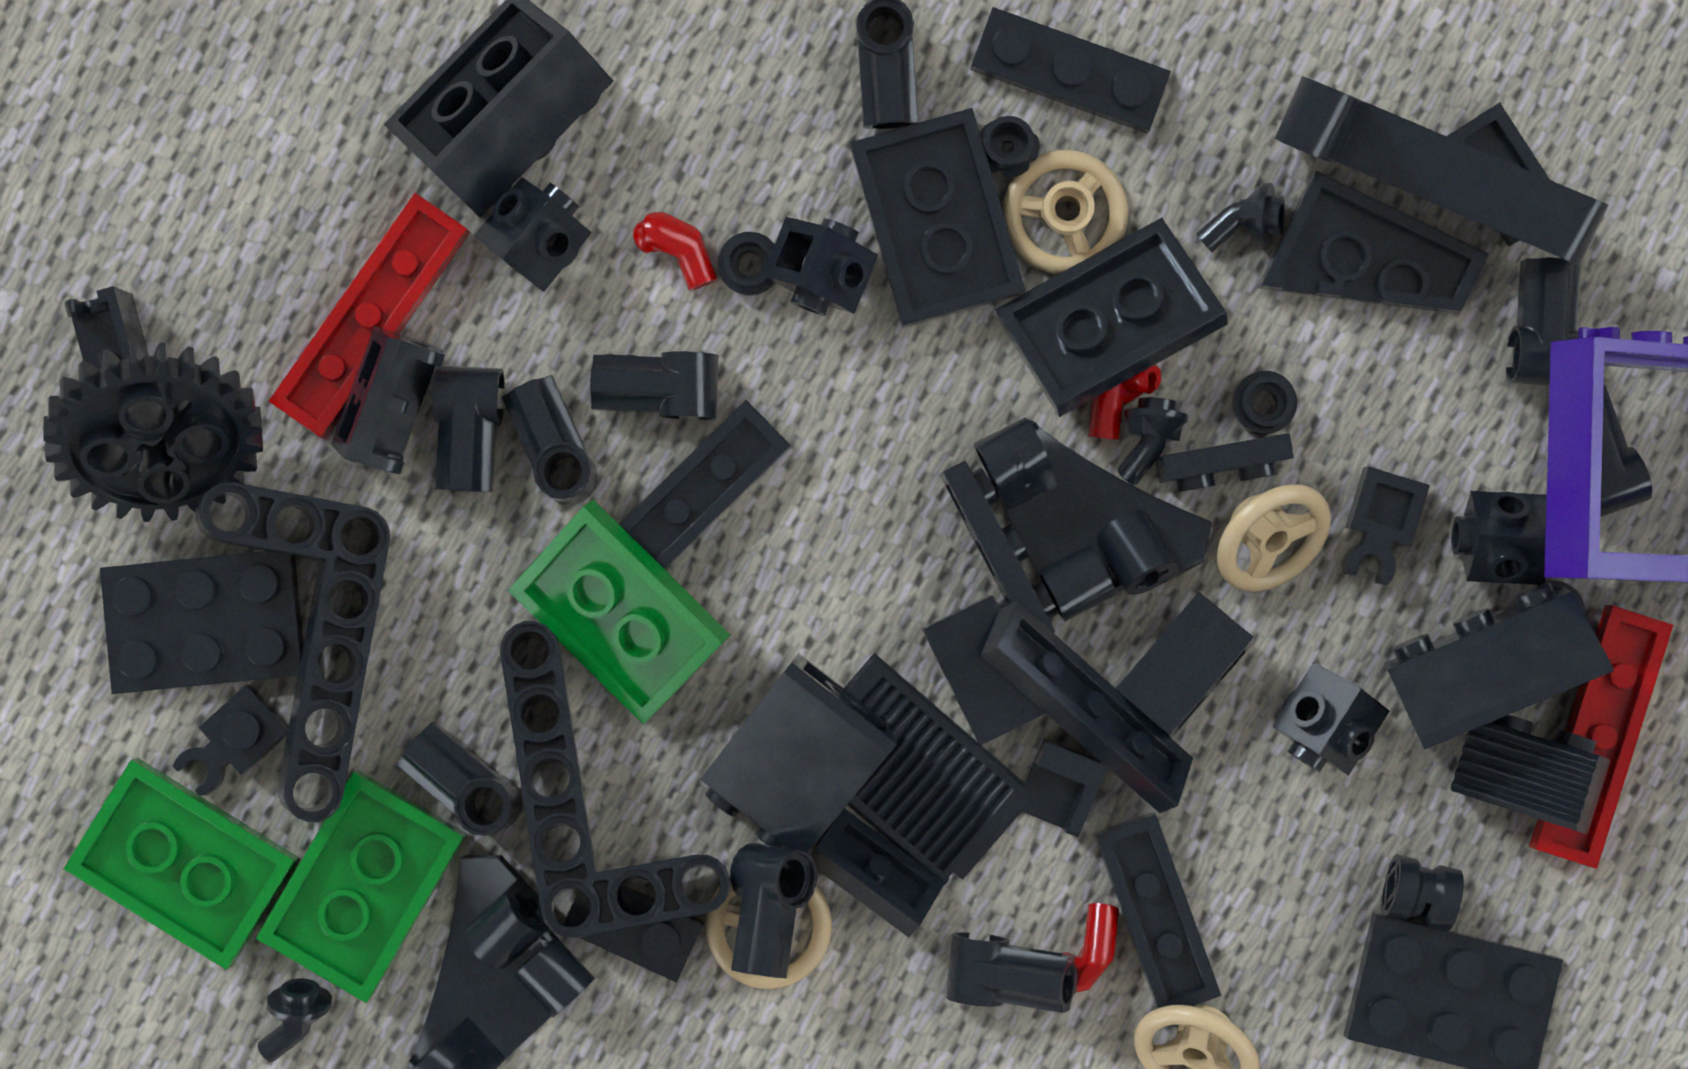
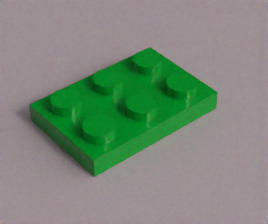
M594 499L577 512L507 590L540 623L546 625L554 633L556 639L643 725L731 636Z
M135 758L131 759L63 870L223 969L228 970L235 964L300 857L143 760Z
M359 770L354 771L345 785L343 799L339 808L331 817L323 822L256 939L365 1003L369 1002L466 838L467 833Z

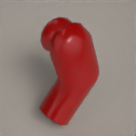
M665 212L649 213L643 221L636 224L633 229V240L638 249L647 254L661 251L676 257L689 291L718 281L702 235L697 227Z
M1157 364L1092 399L1088 430L1089 437L1120 439L1123 407L1143 393H1154L1160 386L1161 371Z
M1103 903L1088 904L1084 945L1078 956H1075V964L1078 969L1076 992L1089 990L1114 959L1119 919V908Z

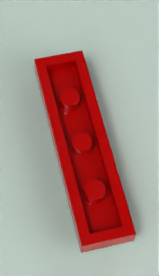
M414 193L269 399V402L320 438L326 439L341 418L374 326L400 334L471 232L423 197Z
M1614 605L1604 606L1595 635L1608 656L1614 671L1579 685L1565 732L1596 741L1593 754L1611 760L1588 835L1537 819L1529 844L1530 848L1595 869L1598 868L1674 626L1673 624Z

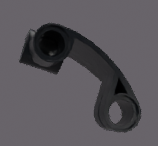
M1024 417L974 443L979 459L1012 526L1021 539L1034 569L1064 622L1124 591L1129 595L1147 592L1205 562L1212 525L1211 521L1152 496L1116 477L1059 442L1040 428L1036 422Z
M464 855L460 858L456 899L444 959L426 1021L415 1051L409 1060L408 1069H497L550 1017L554 1018L595 979L545 924L541 913L539 895L502 855Z

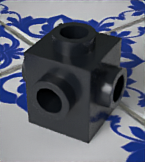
M521 176L512 189L500 196L494 205L493 212L475 233L474 237L520 275L545 292L561 270L573 262L580 247L592 232L573 217L580 206L558 187L549 182L542 191Z
M785 217L762 276L794 292L790 302L804 310L826 316L829 307L855 314L878 254L858 244L856 239L859 232L840 222L824 218L820 225Z
M1470 491L1464 516L1455 517L1451 531L1452 551L1454 555H1461L1467 581L1531 585L1545 583L1547 494Z
M1313 662L1296 690L1292 691L1284 701L1282 711L1272 727L1293 741L1287 752L1318 772H1321L1325 764L1328 763L1349 776L1357 762L1370 751L1374 743L1375 734L1390 710L1362 688Z

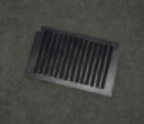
M874 653L844 688L898 730L897 745L847 805L888 841L944 881L945 885L948 883L949 876L953 872L963 880L1022 812L1020 809L1033 794L1024 787L1025 783L982 745L980 746L974 738Z

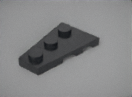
M1315 171L1300 197L1257 288L1456 314L1462 311L1489 253Z

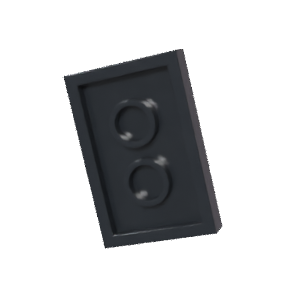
M973 108L850 142L851 153L902 329L1024 294L1026 290Z
M1162 217L995 309L1000 324L1059 418L1228 325L1226 310Z
M260 551L100 568L111 694L298 676L303 650V634L295 556Z
M1372 912L1343 1036L1349 1040L1468 1069H1538L1563 959L1450 930L1445 932L1429 928L1421 923L1408 920L1400 921Z

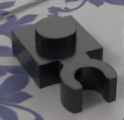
M1370 466L1363 467L1345 526L1347 529L1362 533L1360 543L1350 548L1346 553L1342 563L1343 574L1356 576L1361 559L1366 555H1370L1377 560L1379 565L1375 584L1387 586L1392 581L1396 572V561L1391 552L1392 544L1396 543L1405 547L1412 546L1430 485Z
M247 684L198 727L210 742L205 747L190 748L182 752L174 761L173 767L178 772L190 766L194 760H200L205 763L208 768V777L204 783L196 788L195 792L199 796L209 794L222 784L225 777V767L229 763L240 775L245 774L287 736L288 725L251 684Z

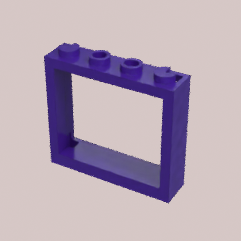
M1618 327L1579 328L1578 339L1551 342L1545 577L1688 583V555L1600 552L1604 366L1688 372V336L1683 337V344L1672 343V332L1668 331L1632 332L1630 340L1620 339V328Z

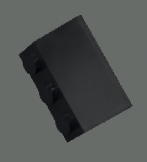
M505 0L384 125L481 218L491 206L495 205L502 194L512 188V185L535 161L544 158L550 153L556 144V140L580 115L586 114L594 108L601 94L614 80L569 30L530 0Z
M1550 582L1543 583L1514 596L1513 598L1517 605L1514 608L1492 616L1489 608L1482 609L1453 622L1456 630L1455 633L1434 642L1431 641L1429 634H1424L1407 640L1393 648L1396 658L1384 664L1424 750L1614 671L1608 656L1572 591L1564 586L1553 590Z

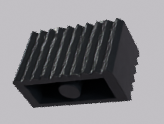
M1507 715L1492 721V723L1490 722L1468 731L1466 742L1462 747V755L1459 758L1458 767L1455 771V777L1451 783V791L1588 835L1611 761L1600 755L1593 754L1596 741L1561 730L1557 731L1555 741L1530 734L1533 722L1512 715Z

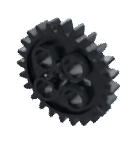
M164 342L158 344L154 356H144L136 343L130 344L129 359L120 360L108 349L104 350L103 367L100 369L85 361L80 362L79 380L68 377L60 379V396H49L48 416L43 417L46 462L54 463L55 480H70V496L73 498L91 492V509L95 511L104 507L109 502L115 503L116 518L119 519L125 517L132 508L141 509V516L144 522H150L155 509H164L172 521L178 519L179 507L187 505L195 512L199 499L212 487L221 483L245 484L244 472H256L258 468L256 453L263 452L260 407H255L252 387L241 388L239 372L234 370L220 375L219 358L216 356L207 359L201 365L196 364L194 361V348L189 346L178 358L169 357L168 348ZM220 495L214 501L223 504L226 502V495Z

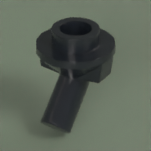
M1263 183L1247 199H1240V202H1234L1227 206L1201 228L1196 235L1213 252L1243 226L1259 246H1268L1272 234L1281 235L1283 231L1284 196H1275L1272 183Z
M1143 397L1138 399V408L1126 409L1124 411V417L1129 422V434L1141 437L1138 444L1118 467V473L1127 482L1138 484L1158 457H1160L1165 449L1166 442L1180 441L1182 427L1188 422V415L1176 411L1177 401L1166 398Z
M297 978L284 982L281 987L273 990L268 995V1011L283 1023L258 1042V1050L264 1059L269 1062L276 1061L306 1037L310 1032L311 1025L326 1015L331 1009L332 995L329 991L320 987L313 980Z

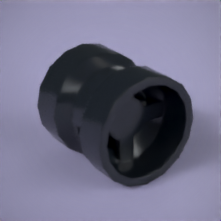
M1396 854L1389 864L1381 896L1382 915L1400 921H1405L1409 917L1421 918L1425 926L1448 932L1456 922L1463 898L1464 876L1462 870L1444 865H1439L1431 870L1422 867L1415 858Z

